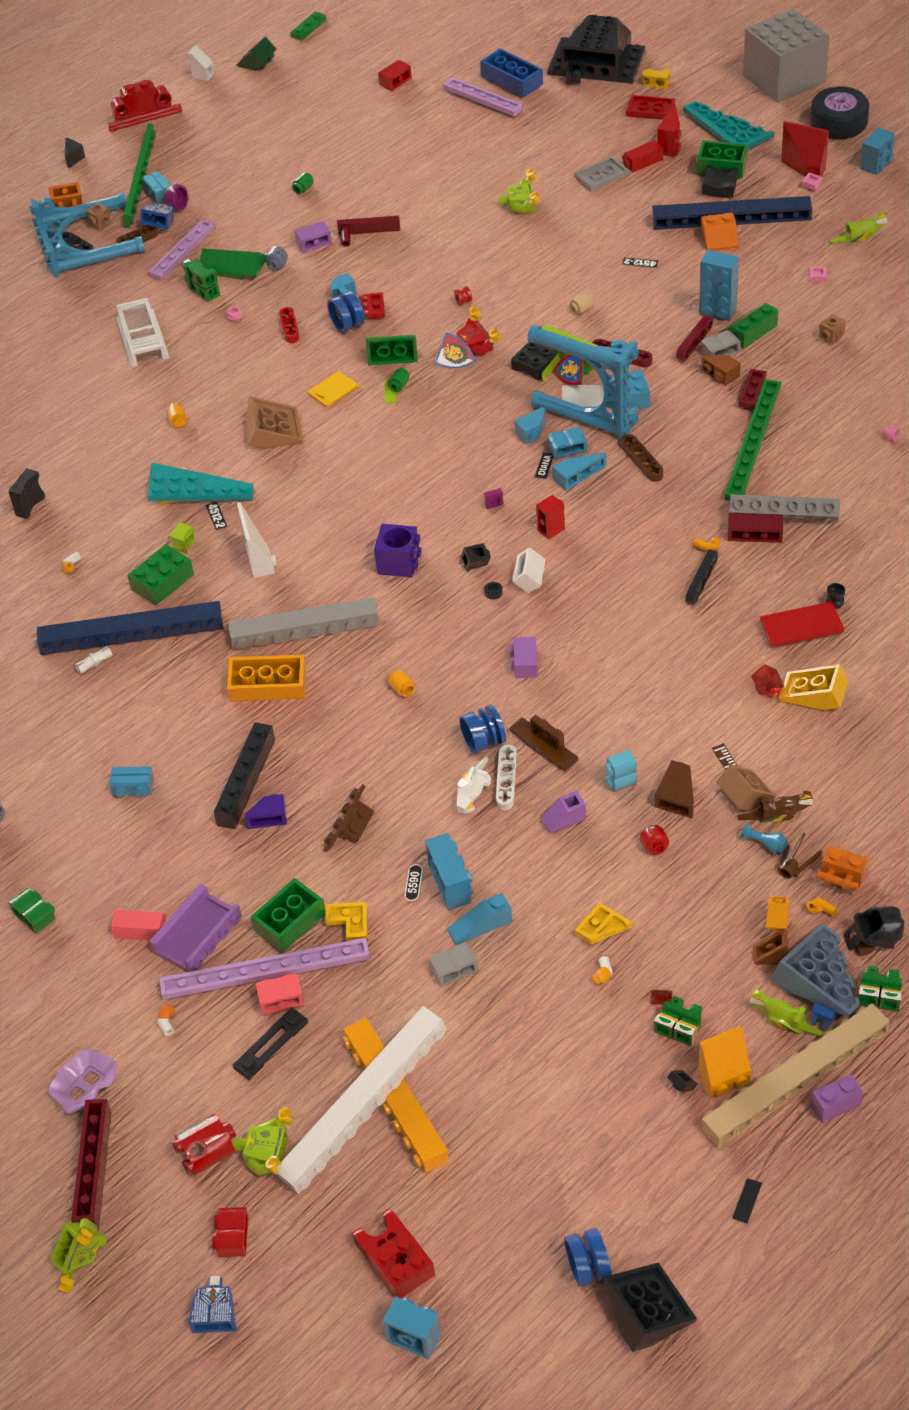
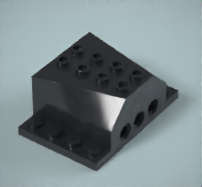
M596 14L588 15L575 25L569 37H561L547 69V75L566 77L565 70L570 69L574 71L575 69H580L582 79L633 84L645 53V46L631 44V31L617 17L598 16Z

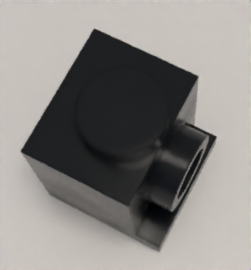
M481 543L464 547L460 557L468 572L471 569L486 566L491 555L490 551L486 549L485 544Z

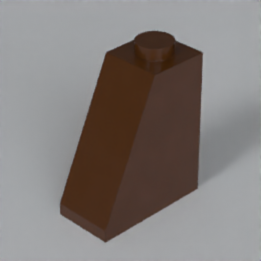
M671 760L655 793V808L693 818L694 799L690 765Z

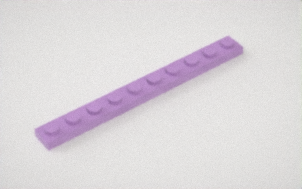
M366 938L161 977L163 1000L282 977L287 974L302 973L369 960Z

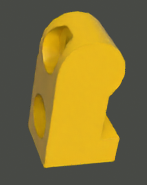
M645 69L642 71V84L644 86L668 88L670 69H664V71Z

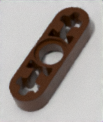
M145 225L119 236L116 239V244L135 239L134 237L141 236L144 243L157 237L158 229L154 226Z

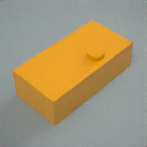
M304 655L229 657L227 691L230 701L305 699L307 666Z

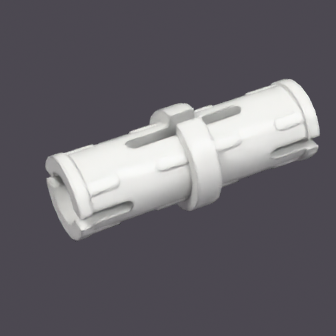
M105 646L94 654L90 653L84 660L74 664L75 668L81 675L94 666L96 668L102 661L112 657V652Z

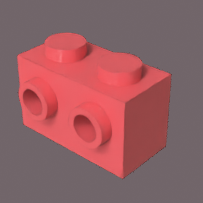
M297 973L287 974L275 979H266L256 983L263 1015L288 1010L291 1007L304 1006Z

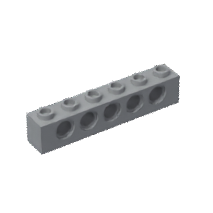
M733 494L730 496V513L781 514L783 517L839 518L840 499Z

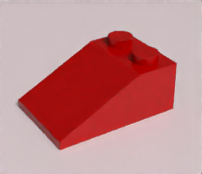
M672 103L657 129V142L663 147V156L675 158L676 154L681 150L680 138L682 130H680L676 105Z

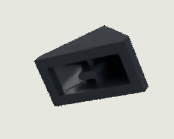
M65 138V160L67 168H71L85 158L82 144L70 138Z

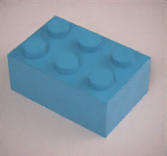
M445 833L425 840L428 866L447 909L451 910L471 903L473 889L470 882H472L469 870L465 871L464 869L465 862L462 855L457 853L458 847L455 839L451 840L449 834Z

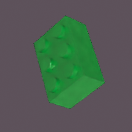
M702 140L697 157V174L705 175L707 165L718 169L734 167L738 168L737 178H743L748 159V144Z
M165 544L127 574L131 590L156 606L194 575L191 559Z
M293 878L250 916L253 930L283 953L325 915L324 899L296 878Z

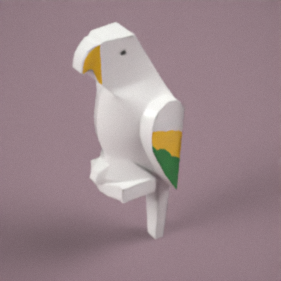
M485 757L475 767L473 765L457 783L458 812L466 814L474 811V800L480 796L484 787L491 785L490 775L482 770L489 760L488 757Z

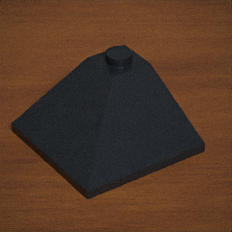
M659 1262L606 1276L604 1279L619 1332L632 1352L651 1347L697 1320Z

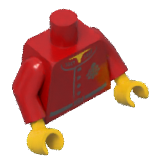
M473 306L469 310L472 316L468 317L463 327L456 334L457 337L468 345L473 356L484 355L486 352L493 351V342H498L501 336L495 328L491 329L488 333L478 320L474 321L481 317V311Z

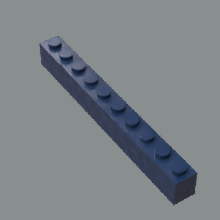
M810 196L653 205V230L701 227V217L724 213H733L736 225L810 221L812 219V203Z
M220 601L39 626L37 627V644L40 654L46 655L224 629Z

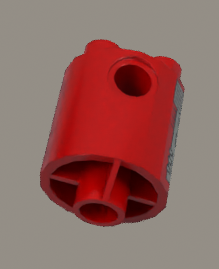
M213 1113L174 1135L175 1140L171 1143L176 1153L182 1154L184 1158L182 1165L186 1172L197 1175L235 1153L231 1139L236 1137V1133L229 1121L222 1124L216 1114ZM193 1144H196L199 1148V1152L195 1156L191 1153Z

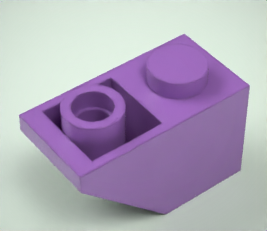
M578 791L559 797L544 813L541 820L551 834L586 820V804Z

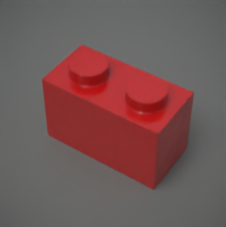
M398 59L378 72L379 85L393 91L412 78L411 65Z
M553 494L536 504L537 531L547 539L552 538L565 529V505L561 499L556 498Z

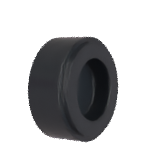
M498 582L487 583L484 587L485 596L489 599L500 598L503 594L502 585Z

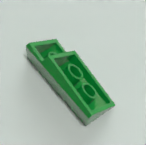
M202 248L200 262L206 269L213 268L216 270L217 276L243 280L245 276L257 277L265 263L266 255L260 252Z

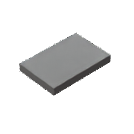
M613 156L574 172V177L591 192L629 176V170Z

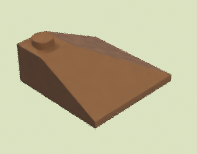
M249 396L246 428L248 445L270 448L302 443L303 438L297 407Z

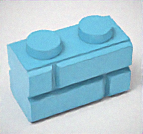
M158 171L144 176L142 179L145 190L158 204L165 202V191L172 183H168L165 175L162 176Z

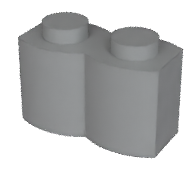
M723 331L716 336H710L702 340L701 351L706 356H733L740 352L741 342L731 331Z
M468 943L457 944L449 951L437 952L429 958L430 968L440 986L451 984L459 978L471 976L479 971L478 961Z

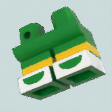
M868 966L862 976L858 997L859 1006L868 1007L873 1003L877 1007L879 993H881L879 1009L899 1012L902 978H900L899 971L890 969L887 972V976L878 975L879 969L877 967Z
M674 996L670 1002L665 1001L661 1013L657 1014L654 1020V1032L670 1039L674 1036L675 1041L692 1047L701 1028L703 1007L692 1004L689 1010L683 1008L684 1000Z

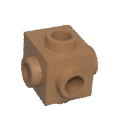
M97 203L87 210L88 222L91 227L102 231L111 224L108 208Z
M831 314L820 323L819 337L833 344L845 334L846 320Z

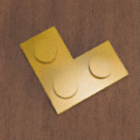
M367 902L325 904L326 926L346 925L347 941L366 938V941H368Z

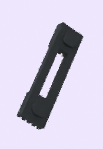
M291 1007L233 1064L234 1070H237L238 1073L240 1072L241 1075H244L250 1081L292 1036L294 1037L308 1024L307 1018ZM281 1028L285 1029L286 1032L259 1058L255 1056Z

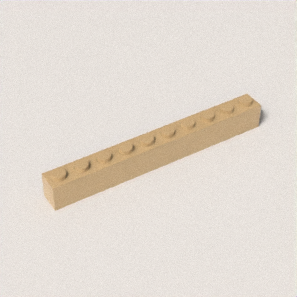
M873 1003L866 1008L862 1007L857 1011L856 1015L850 1019H844L837 1028L828 1030L822 1038L810 1042L803 1051L794 1053L788 1061L776 1065L772 1072L766 1076H760L748 1088H742L735 1097L724 1100L720 1107L714 1111H708L702 1118L701 1130L718 1149L886 1035L889 1031L890 1021Z

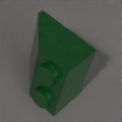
M264 36L236 65L256 71L258 68L263 69L268 64L267 60L270 61L275 56L273 53L277 48Z

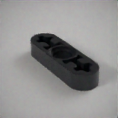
M71 232L62 233L63 240L69 246L80 250L94 249L92 244Z

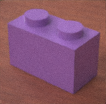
M324 221L294 230L296 243L303 253L332 244L331 232Z
M536 636L513 638L514 645H510V657H514V659H511L510 662L511 671H515V678L538 677Z
M850 1074L813 1091L811 1107L823 1123L860 1106L863 1091Z

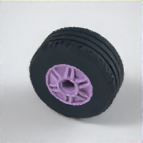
M846 86L830 87L820 91L812 100L811 126L829 130L828 138L848 139L855 137L868 124L869 101L857 89Z

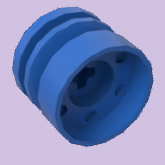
M492 704L485 706V709L479 708L478 716L471 711L459 717L463 737L472 753L476 754L486 750L488 743L494 747L497 745V742L502 744L506 741L503 721Z

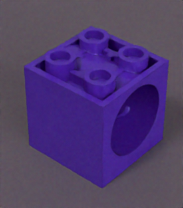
M381 523L374 547L378 575L413 577L414 571L418 569L417 559L422 554V548L419 547L420 534L417 533L416 526Z

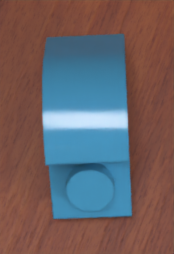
M348 272L337 276L331 281L332 298L336 296L340 298V295L347 291L356 294L355 281Z

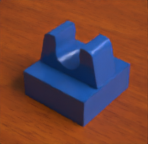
M815 1003L812 1009L811 1022L816 1025L818 1019L823 1018L824 1024L822 1028L828 1029L831 1023L836 1020L838 1013Z

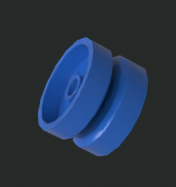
M347 291L341 294L340 298L336 296L327 301L329 316L339 332L344 333L352 329V326L357 327L364 323L363 308L353 292Z
M596 1227L584 1231L583 1242L577 1234L564 1237L570 1268L579 1288L592 1283V1272L598 1281H602L606 1276L612 1275L607 1250Z

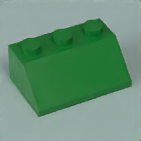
M764 303L751 309L719 331V333L731 331L740 340V347L745 349L778 326V309Z
M416 335L365 338L368 366L418 362Z

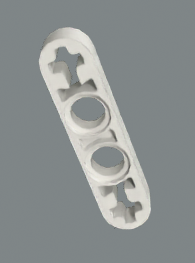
M509 744L500 748L498 759L496 805L500 810L504 811L510 810L514 806L517 751L513 745ZM507 753H510L509 760H506ZM504 767L512 768L510 772L502 771ZM504 782H509L511 786L508 788H504L501 786V784ZM504 795H507L506 802H503Z

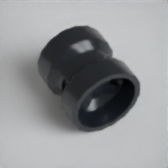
M570 69L565 70L566 85L571 83L581 84L580 69H575L574 71Z
M840 583L828 585L826 602L832 601L835 609L841 608L844 605L845 587Z

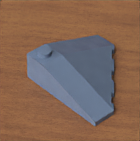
M823 923L779 962L771 977L772 980L788 992L846 1017H849L860 1005L859 999L857 997L854 998L851 991L855 988L851 974H846L844 968L848 965L845 953L840 952L838 945L841 943L840 937Z

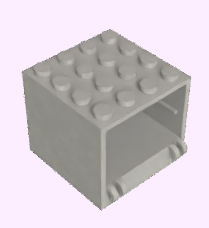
M795 9L745 28L743 75L777 103L826 83L829 35Z

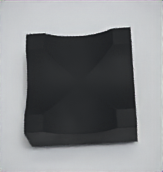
M707 165L702 184V194L733 197L738 168L718 169Z
M528 342L511 358V369L523 371L539 381L542 378V372L558 353L543 345Z
M26 468L8 490L15 515L28 519L32 508L45 498V493L38 482L40 476L38 471Z

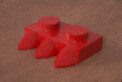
M383 292L368 293L358 297L359 300L363 301L360 304L363 308L364 316L369 317V319L385 318Z

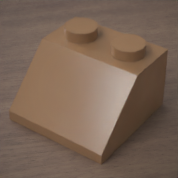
M730 764L716 781L721 787L720 791L732 800V805L738 810L751 811L761 806L760 797L766 796V799H774L776 797L752 769Z

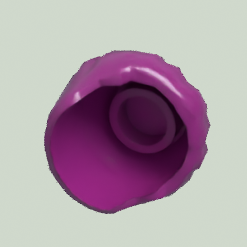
M173 184L165 191V204L174 207V210H184L188 204L189 197L185 186Z

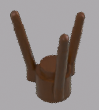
M804 832L801 833L788 858L790 845L786 846L781 862L777 867L779 874L787 879H791L793 876L798 877L801 871L822 854L821 850L818 851L798 868V862L794 859V856L805 837Z

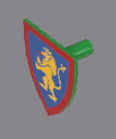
M570 354L563 357L553 369L556 376L568 385H583V374L587 375L589 373V369L584 368V360Z

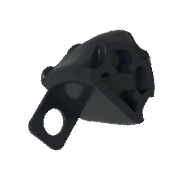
M872 906L862 913L857 912L854 915V923L844 932V939L848 949L853 950L861 941L866 945L893 949L895 943L902 940L905 922L901 917L900 909L895 906ZM852 931H855L856 939L851 943L849 936Z

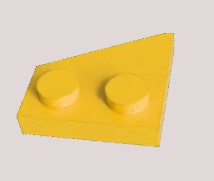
M599 902L577 926L575 935L592 945L630 929L632 921Z

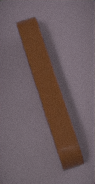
M623 435L621 437V448L650 481H661L663 479V467L634 435ZM635 451H641L642 453H641V454H634L633 452H635ZM644 461H649V462H651V463H650V464H643L642 462H644Z

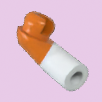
M172 1005L162 1006L157 1018V1023L165 1036H169L174 1032L169 1022V1017H172L173 1013H175V1008Z

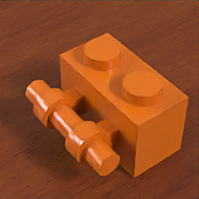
M79 182L48 187L49 198L54 202L55 207L69 208L82 204Z
M829 845L823 857L821 871L818 872L817 879L823 880L824 883L829 885L833 883L842 886V889L847 891L849 889L857 891L861 887L867 873L869 858Z

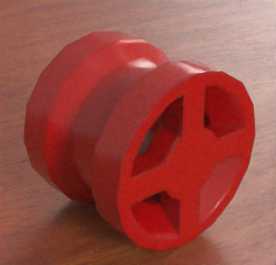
M468 286L463 287L462 290L457 289L454 291V297L459 306L463 305L464 302H472V293Z

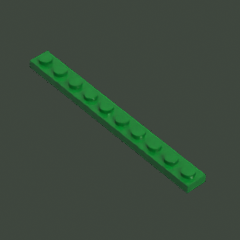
M148 123L123 214L125 228H130L131 222H134L137 203H139L140 198L139 194L142 192V178L146 175L149 157H151V148H153L154 139L156 138L154 124Z
M764 380L727 486L724 500L730 501L731 494L745 495L781 389V381Z

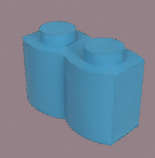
M575 427L564 432L558 431L549 434L548 446L554 458L559 459L570 454L576 455L587 451V440L581 428Z

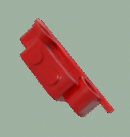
M151 80L127 84L120 89V97H115L111 101L114 122L108 123L109 132L166 117L182 112V107L180 103L176 105L171 104L172 96L163 85L155 87Z

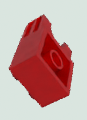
M388 1208L382 1212L384 1217L383 1223L387 1228L382 1235L371 1236L362 1228L352 1232L354 1243L392 1296L401 1299L434 1277L435 1271L432 1260L394 1211Z

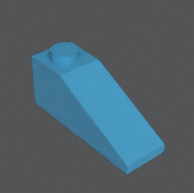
M606 453L568 458L552 467L553 480L564 490L570 489L607 467Z
M503 893L483 900L449 926L447 931L455 945L462 944L511 923V906Z

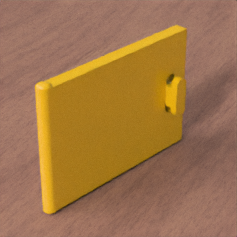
M337 371L308 390L307 394L327 408L358 388L359 384L340 371Z

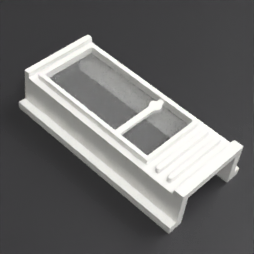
M148 298L116 305L119 317H116L131 368L138 366L135 355L160 349L163 360L169 359L154 309H151Z

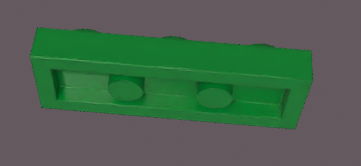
M313 12L290 32L291 37L303 41L327 20L326 15Z

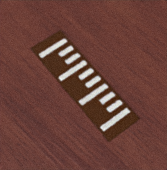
M724 743L712 747L725 770L730 764L738 766Z

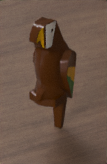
M803 791L802 794L794 796H780L775 799H766V796L760 797L761 807L757 811L740 814L737 817L738 820H759L760 822L791 820L798 811L813 805V797L810 791Z

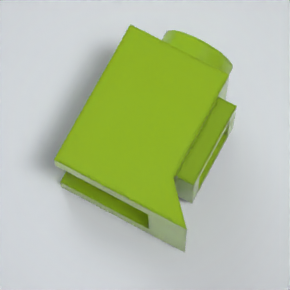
M179 522L168 535L169 539L175 540L171 547L188 554L187 548L195 540L194 528L189 524Z

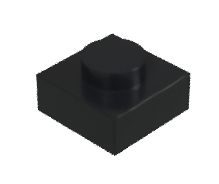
M683 1070L671 1071L667 1077L672 1082V1086L680 1092L693 1091L698 1084Z

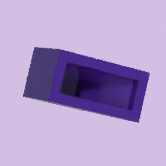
M284 794L263 796L245 814L247 828L255 829L287 825Z

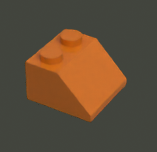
M733 213L701 217V234L706 250L716 251L739 247L736 221Z

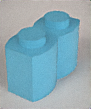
M630 750L607 758L604 767L607 773L605 782L608 788H612L616 792L636 784L637 765Z

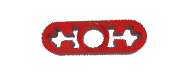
M284 307L279 311L284 338L288 343H295L299 340V331L294 310L291 307Z

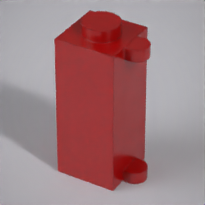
M654 140L624 152V155H622L624 166L633 173L663 161V147Z

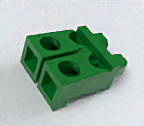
M197 258L192 261L187 259L181 263L185 271L184 278L188 289L193 290L207 302L220 296L216 270L213 268L206 269Z

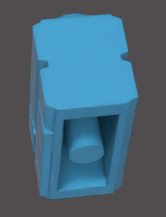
M151 766L112 767L109 783L112 795L124 797L125 795L144 796L152 794L154 780Z

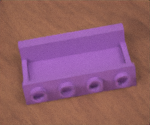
M200 884L149 941L152 952L185 972L199 969L205 958L214 952L218 943L227 937L231 928L240 922L242 917L240 906L234 904L232 907L211 896L208 893L207 887Z

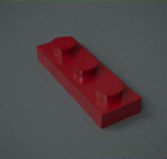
M750 369L739 400V407L755 409L761 388L767 377V371Z

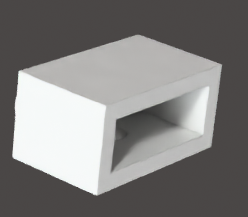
M530 547L517 555L512 582L528 594L533 590H537L542 585L545 558Z

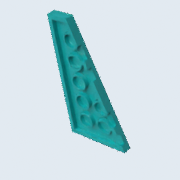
M694 101L683 106V111L722 142L748 144V149L775 137L774 131H764L761 126L754 127L750 125V122L736 116H726L723 114V111L718 110L716 112L711 110L710 106Z
M151 462L148 501L253 500V483Z

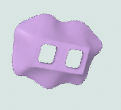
M86 1049L81 1051L60 1068L50 1083L48 1092L58 1101L67 1114H72L84 1108L85 1100L97 1099L99 1089L108 1087L113 1083L117 1062L95 1050ZM91 1072L100 1077L94 1085L84 1080ZM76 1088H80L85 1092V1095L80 1100H75L70 1096Z

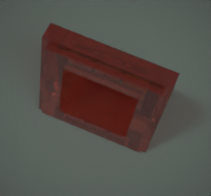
M651 990V1004L664 1005L665 1001L670 1002L672 999V990Z

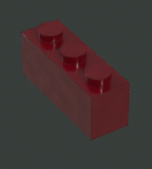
M729 513L728 541L782 543L783 515Z

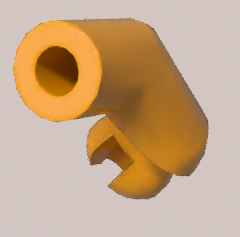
M713 537L711 542H705L696 538L693 546L705 552L709 549L717 550L720 547L721 540Z
M822 898L809 900L806 903V910L809 913L824 911L834 916L838 907Z

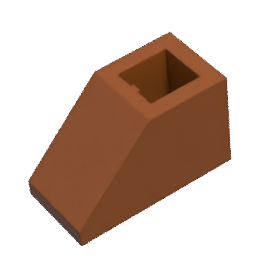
M728 355L703 356L701 370L726 386L740 376L741 363Z

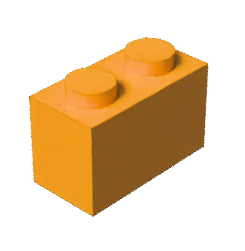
M769 895L766 927L770 928V931L778 932L783 928L787 929L790 897Z

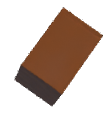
M783 928L753 945L754 964H779L788 954L787 929Z

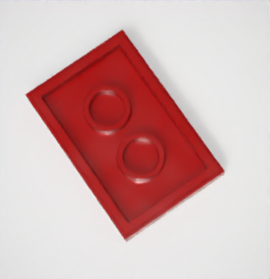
M631 95L626 117L663 120L671 104L676 103V99Z

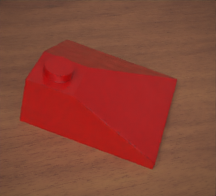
M784 121L781 162L804 177L808 173L822 177L826 170L829 130Z

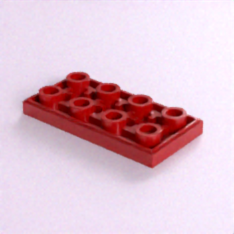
M832 601L760 616V622L771 647L844 632V626Z

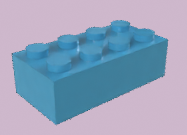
M711 250L706 251L700 261L699 314L727 321L732 319L737 310L739 257Z

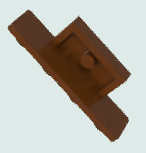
M536 714L530 719V722L520 718L510 727V732L562 769L567 770L578 761V756L565 748L563 732L554 728L547 720L541 719Z
M362 784L358 789L354 788L350 793V802L345 803L340 811L342 813L341 818L338 817L332 825L334 831L330 832L324 840L326 845L323 850L325 852L334 845L339 834L354 844L359 841L374 813V810L359 801L366 787Z

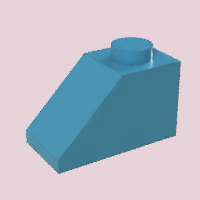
M544 407L514 420L515 433L525 444L541 438L546 423Z

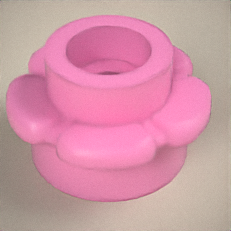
M232 306L227 309L226 317L229 320L237 321L241 318L242 312L238 307Z
M894 425L886 428L884 437L887 438L888 442H895L897 440L899 428H896Z

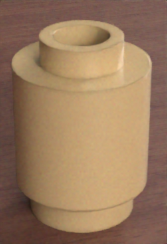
M583 293L570 301V310L579 315L590 309L594 305L592 295Z

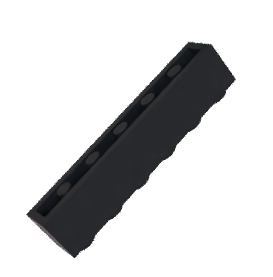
M254 722L214 809L217 826L236 830L274 745L275 736L272 725Z

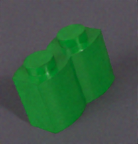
M27 888L8 902L13 914L23 921L34 933H38L55 920L54 907L49 902L45 903L36 890L32 891Z

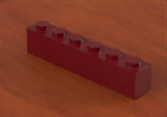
M107 1099L85 1100L71 1217L72 1223H80L83 1218H87L96 1224L98 1231L112 1114Z

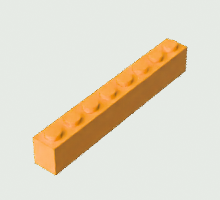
M367 1018L344 1028L345 1038L342 1039L346 1049L352 1050L355 1064L357 1066L361 1065L363 1071L385 1048ZM403 1078L400 1085L388 1094L385 1102L382 1104V1108L387 1116L391 1115L395 1131L397 1133L401 1132L403 1135L402 1141L406 1149L412 1150L414 1154L412 1157L416 1166H421L424 1172L427 1173L449 1162L448 1150Z

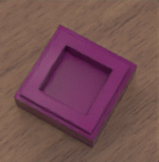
M501 488L484 493L487 509L504 505Z

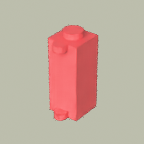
M115 910L111 923L114 938L151 940L167 922L166 913Z

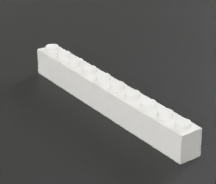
M422 1006L283 1159L282 1165L276 1167L279 1170L278 1177L297 1194L306 1189L316 1174L324 1170L326 1163L340 1152L343 1144L355 1135L361 1124L368 1121L372 1112L385 1102L388 1094L400 1085L401 1080L406 1074L413 1071L416 1063L429 1053L433 1044L444 1036L447 1029L443 1020Z

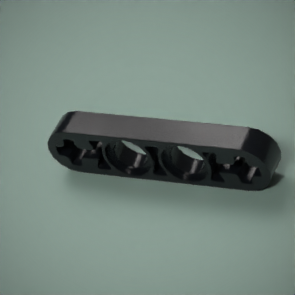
M711 549L707 551L687 591L686 603L693 605L697 603L717 563L718 551Z

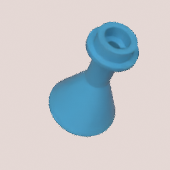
M744 825L741 832V837H744V840H747L748 837L761 841L773 855H777V853L783 854L788 843V838L784 837L783 832L762 834L752 830V825Z

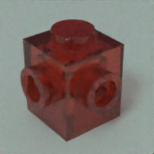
M766 664L751 675L756 685L755 689L760 695L772 698L784 687L777 669Z

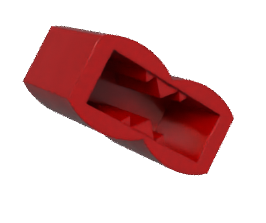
M246 1207L219 1208L218 1215L214 1216V1229H217L216 1236L212 1237V1249L216 1250L218 1257L246 1256L249 1223Z

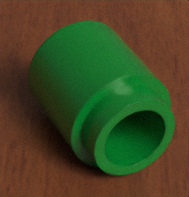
M303 172L293 182V191L299 195L305 193L314 184L312 175Z
M404 368L397 369L387 382L388 387L392 391L400 392L409 381V372Z

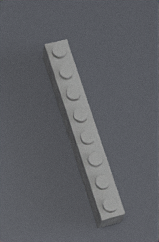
M374 597L229 622L233 650L379 626Z

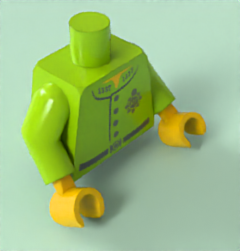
M532 168L526 171L527 178L524 177L519 184L507 188L508 195L499 196V205L509 204V211L511 213H535V204L539 203L540 196L536 191L533 192L532 182H529L536 179L535 171Z
M286 1107L282 1108L274 1119L250 1127L247 1139L237 1137L234 1139L233 1146L235 1151L243 1152L245 1164L258 1176L269 1173L278 1174L279 1170L276 1167L282 1165L288 1140L286 1126L284 1125L285 1123L291 1125L293 1119L289 1117L293 1112Z
M83 1218L80 1223H65L50 1258L62 1271L61 1283L58 1289L66 1293H70L73 1288V1272L82 1266L92 1263L98 1249L105 1246L107 1242L106 1236L97 1230L96 1224L87 1218Z

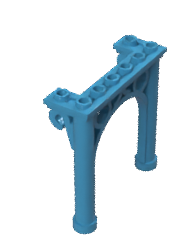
M124 192L119 193L117 196L69 208L55 207L54 202L50 198L40 200L39 204L37 200L30 199L31 205L29 209L31 215L34 214L35 217L32 218L49 271L53 272L55 278L58 277L61 271L135 252H145L141 236L92 250L73 248L62 238V233L66 227L77 219L87 217V210L97 203L107 207L109 211L125 208L127 201ZM53 226H57V227H58L57 229H54V230L49 229V228H51V227H53Z
M532 325L528 332V341L586 361L594 368L602 381L604 398L599 406L587 408L540 391H535L531 398V407L537 409L544 407L545 410L616 434L618 441H621V437L629 434L631 428L637 424L639 419L637 407L629 409L631 404L629 400L631 387H629L631 377L629 367L639 354L637 341L634 340L627 344L625 341L616 340L611 343V347L592 346L544 330L540 326ZM605 369L611 370L614 377L609 376ZM606 407L611 408L612 413H608Z

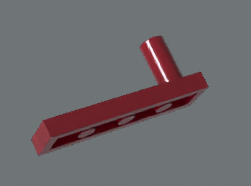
M399 215L337 220L338 234L341 235V244L344 247L350 246L351 234L401 231Z

